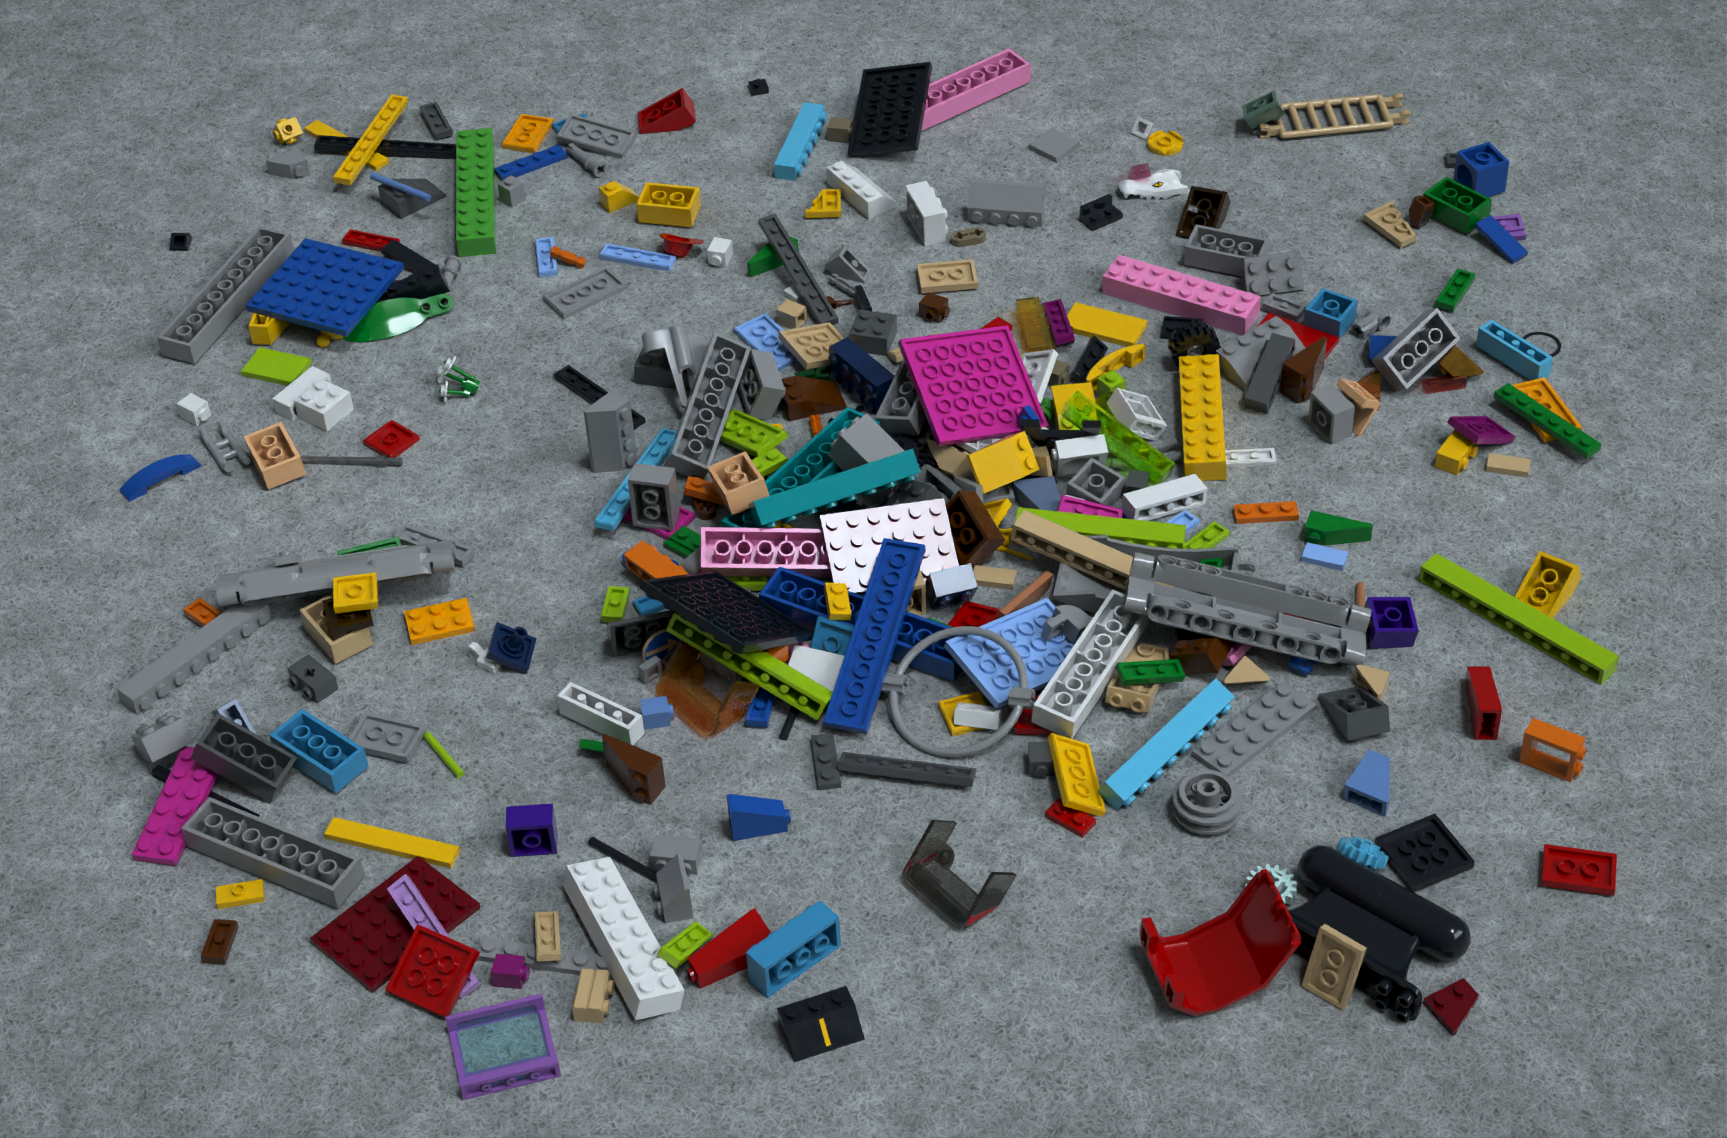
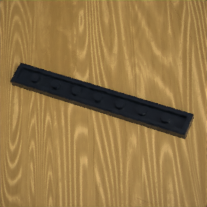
M318 135L314 144V150L348 153L347 151L351 152L360 138ZM383 139L375 152L389 156L455 159L456 144Z

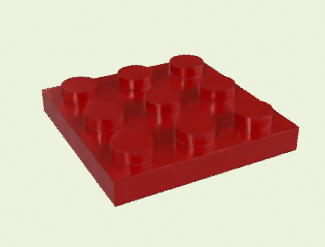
M417 924L385 990L443 1017L449 1016L480 952Z

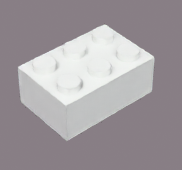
M927 181L905 185L906 215L924 246L945 242L946 234H948L946 225L948 214L947 210L941 206L940 198L935 196L934 188L930 187Z

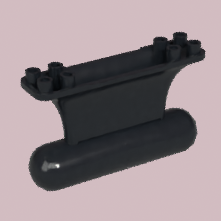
M1317 845L1309 848L1302 854L1297 864V873L1300 882L1317 894L1304 904L1288 909L1301 935V944L1293 954L1309 961L1319 928L1324 924L1330 926L1367 948L1354 987L1369 995L1374 1000L1373 1004L1378 1010L1385 1011L1387 1008L1393 1010L1396 1019L1401 1023H1407L1408 1020H1416L1421 1010L1422 993L1414 984L1407 981L1408 969L1415 953L1420 950L1443 962L1458 960L1466 953L1471 943L1468 924L1457 915L1329 846Z

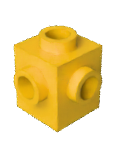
M296 117L289 120L287 118L280 119L273 128V135L277 141L279 140L280 144L286 143L289 145L295 143L296 139L303 134Z

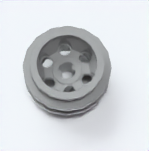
M1199 770L1190 773L1177 783L1173 791V815L1179 824L1189 831L1198 834L1215 835L1228 831L1238 823L1242 814V791L1236 782L1224 773L1214 770Z

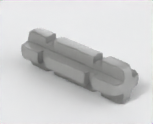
M835 273L831 274L829 282L855 297V285H852V283Z

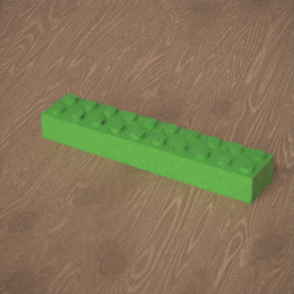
M492 128L456 131V242L459 257L496 254L495 143Z

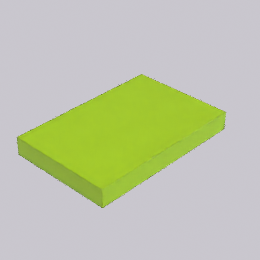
M259 347L241 370V374L244 377L288 386L306 372L312 361L308 357Z

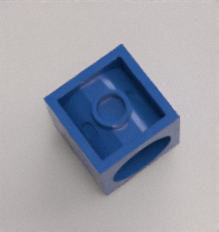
M1490 142L1457 151L1453 180L1487 197L1503 193L1506 189L1509 160Z

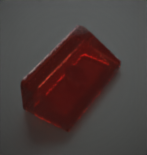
M1448 375L1421 379V382L1427 394L1466 389L1467 377Z

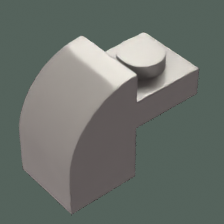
M1072 605L1057 606L1052 617H1049L1044 622L1041 637L1047 642L1062 633L1075 644L1092 618L1078 607Z

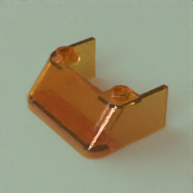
M680 639L656 685V693L658 697L667 696L668 705H673V711L700 735L711 737L745 715L760 685L734 681L722 703L701 684L706 671L704 665L698 660L700 650Z

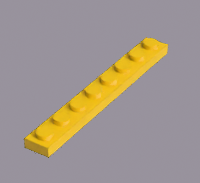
M390 95L334 174V183L351 186L407 106L408 97Z

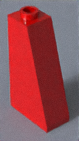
M1467 666L1465 683L1474 740H1497L1502 706L1490 666Z
M755 908L747 912L688 958L689 969L686 972L692 983L696 982L701 989L748 968L746 952L753 945L767 938L771 933Z

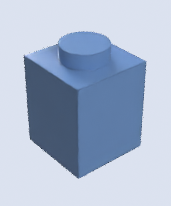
M667 696L640 700L644 730L671 726L670 718L674 717L673 705H668Z

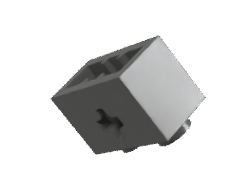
M309 654L287 668L290 676L288 680L291 686L295 689L299 688L307 699H313L316 703L321 702L338 690L335 675Z

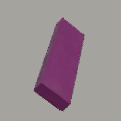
M1057 299L1042 303L1055 344L1059 345L1075 341L1062 300Z

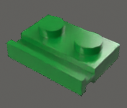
M682 526L669 537L668 541L663 542V547L685 559L701 546V535Z

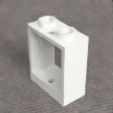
M1116 388L1106 403L1126 434L1157 441L1167 427L1148 396Z
M1105 435L1055 441L1054 449H1051L1052 459H1050L1051 469L1055 472L1056 478L1076 475L1091 458L1106 465L1108 448Z

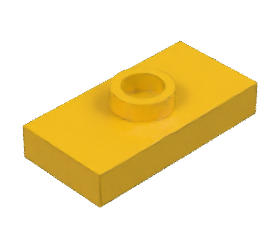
M263 879L216 886L217 909L265 902Z

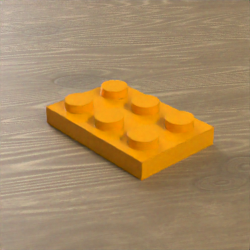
M467 598L404 611L411 645L475 632Z

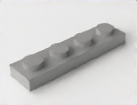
M405 523L393 535V538L399 536L403 546L450 540ZM454 541L457 551V559L454 560V564L464 567L475 555L474 548Z

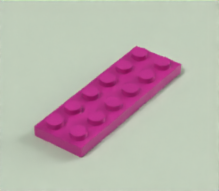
M182 747L131 854L134 860L177 866L186 846L181 828L207 800L218 776L214 771L190 759L194 751L193 747Z

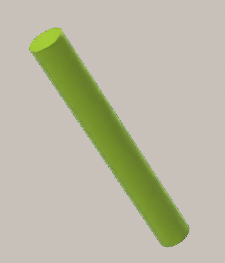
M426 732L423 738L457 778L464 776L465 772L432 733Z

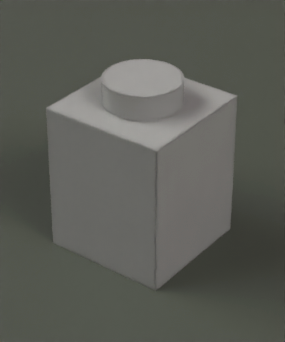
M512 175L498 183L500 200L510 207H514L526 199L524 183Z

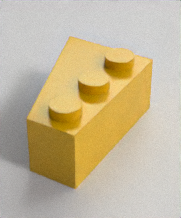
M253 313L248 326L252 344L272 345L291 322Z

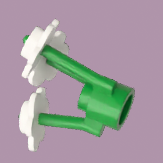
M453 356L452 359L447 358L443 362L444 364L438 368L436 373L438 377L437 383L440 384L445 380V377H449L461 382V389L464 391L447 389L448 381H446L445 385H441V389H439L440 397H444V403H446L447 394L463 395L469 397L470 394L475 395L480 383L479 380L475 379L476 377L467 374L453 365L456 356ZM450 368L464 376V379L450 374Z

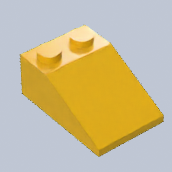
M1091 382L1051 386L1056 430H1082V420H1099Z
M1025 431L1009 435L966 455L976 482L982 485L983 494L1039 470Z
M1539 551L1515 598L1554 619L1578 586L1582 578L1580 567Z

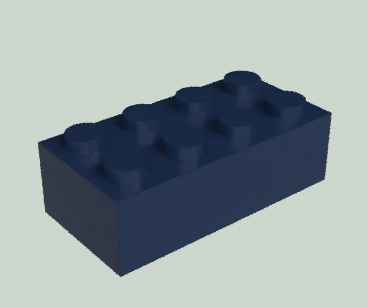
M848 337L829 346L828 359L830 362L829 375L831 379L841 384L842 388L845 391H849L857 401H861L868 411L877 414L895 376Z

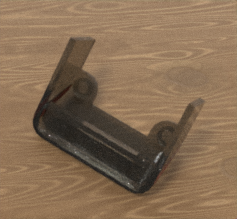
M931 820L903 870L902 878L904 883L952 927L966 929L1000 905L1017 875L1014 872H991L981 891L977 894L950 870L954 862V851L946 842L957 823L947 820Z

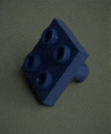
M496 622L485 658L526 674L537 638L528 635L523 627L513 629Z

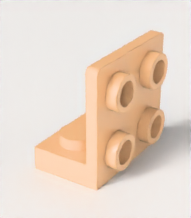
M1340 378L1336 385L1342 390L1341 393L1355 406L1352 432L1357 436H1361L1381 402L1356 381Z

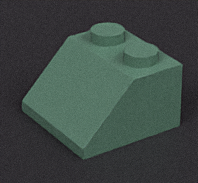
M1275 90L1242 105L1244 119L1251 130L1255 128L1260 129V124H1266L1271 120L1277 121L1285 114Z

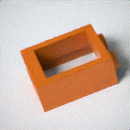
M1533 718L1524 732L1519 763L1572 782L1575 775L1580 776L1584 766L1581 761L1584 759L1587 748L1584 747L1585 737ZM1538 742L1571 754L1570 761L1567 762L1536 750Z

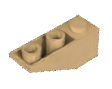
M927 438L926 442L939 468L953 482L956 476H963L967 479L971 476L973 472L966 455H969L968 452H960L951 445L949 447L945 445L937 446L935 441Z

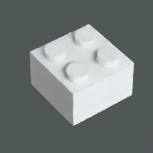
M323 379L318 380L294 400L298 418L325 431L331 429L354 410L351 393Z

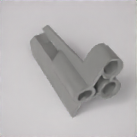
M680 326L644 333L641 336L644 353L655 356V358L667 357L681 406L685 408L687 396L682 372L686 369L691 390L707 347L705 337L689 333Z

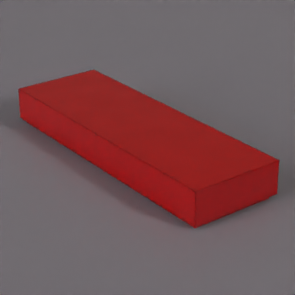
M350 229L342 239V244L381 252V248L394 239L400 243V239Z

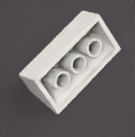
M843 161L826 167L827 184L833 189H841V196L866 218L871 219L899 206V203L857 168Z

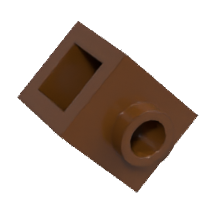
M927 292L919 302V317L928 321L940 323L950 313L948 298Z

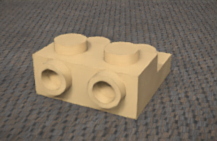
M1116 673L1107 686L1105 703H1109L1117 708H1130L1138 713H1148L1154 704V698L1160 689L1161 683L1122 685Z

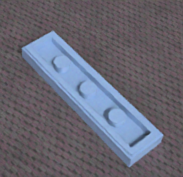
M606 244L599 254L600 259L670 271L676 261V256L613 244Z

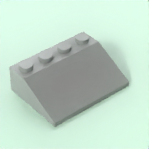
M1275 316L1216 350V354H1219L1220 372L1244 390L1250 385L1251 373L1256 371L1257 359L1260 355H1263L1264 343L1266 339H1270L1272 333L1294 338L1296 347L1294 355L1305 349V346L1291 327Z

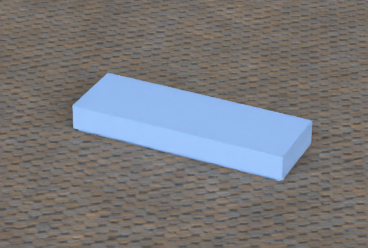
M554 238L535 239L539 278L557 276L556 258L550 256V251L555 246Z

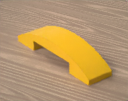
M1137 344L1124 347L1105 356L1090 370L1086 383L1091 382L1093 392L1097 390L1098 377L1112 370L1116 371L1124 365L1133 368L1145 360L1146 345Z

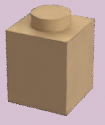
M786 299L776 309L777 324L790 329L800 328L807 321L806 306Z

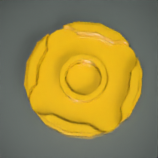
M1163 130L1152 133L1148 137L1147 142L1148 149L1151 152L1163 156L1174 155L1180 152L1184 144L1180 134L1174 131L1163 133Z

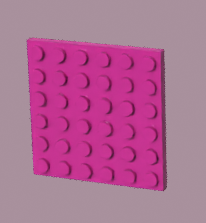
M1008 325L900 339L898 342L937 446L1006 437L1022 432L1023 430L1020 428L1017 416L1023 407L1028 405L1032 407L1041 420V428L1049 427Z

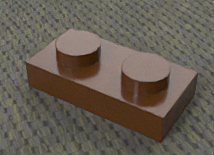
M213 920L201 953L202 962L226 964L239 927L237 921Z

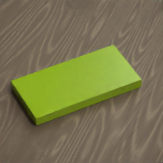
M733 409L728 414L719 441L743 452L746 451V453L754 457H758L788 438V434L785 430Z

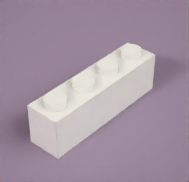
M1196 474L1125 493L1123 494L1121 509H1123V513L1128 519L1149 521L1206 504L1208 488Z
M570 682L557 695L561 715L603 735L606 734L634 745L645 734L642 715Z

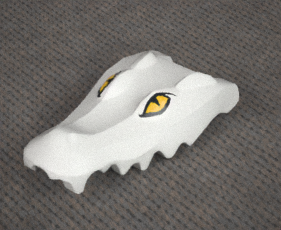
M1174 169L1159 170L1141 178L1122 180L1118 183L1124 198L1133 194L1135 196L1139 195L1140 199L1144 197L1151 199V197H1154L1156 200H1159L1161 197L1167 199L1173 195L1189 194L1188 187L1179 181L1182 178L1180 171Z

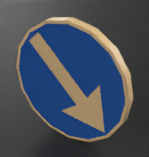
M666 629L659 630L646 641L642 651L643 660L647 661L655 655L662 659L680 646V638L669 633Z

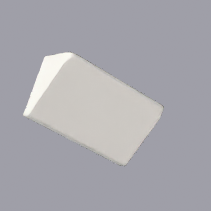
M959 702L954 712V724L997 730L1002 708L996 709L993 706Z

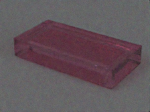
M1149 163L1131 167L1133 180L1151 177Z

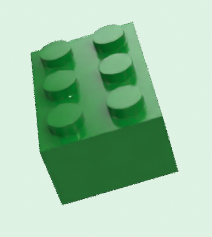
M1448 177L1443 178L1423 193L1424 197L1434 202V211L1431 217L1465 234L1474 230L1477 222L1490 215L1491 198Z

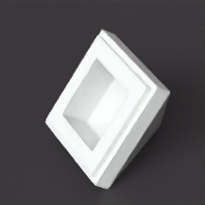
M1137 117L1131 134L1146 140L1153 123Z

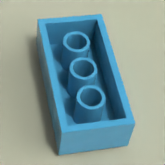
M303 709L269 735L271 743L297 757L294 767L335 794L368 768L363 747Z
M820 900L813 906L807 907L797 917L790 919L777 931L771 932L763 941L753 945L746 952L749 982L766 998H769L841 947L839 916Z

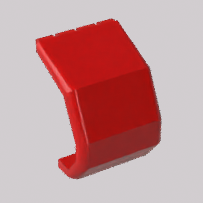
M1262 869L1253 876L1227 912L1184 934L1163 937L1158 934L1151 917L1141 920L1140 942L1170 1008L1191 1016L1220 1011L1266 988L1301 944V935L1286 905L1283 904L1284 901L1267 869Z

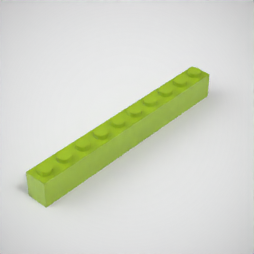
M1435 553L1421 565L1419 581L1600 685L1617 670L1619 656L1612 651L1600 646L1438 553Z

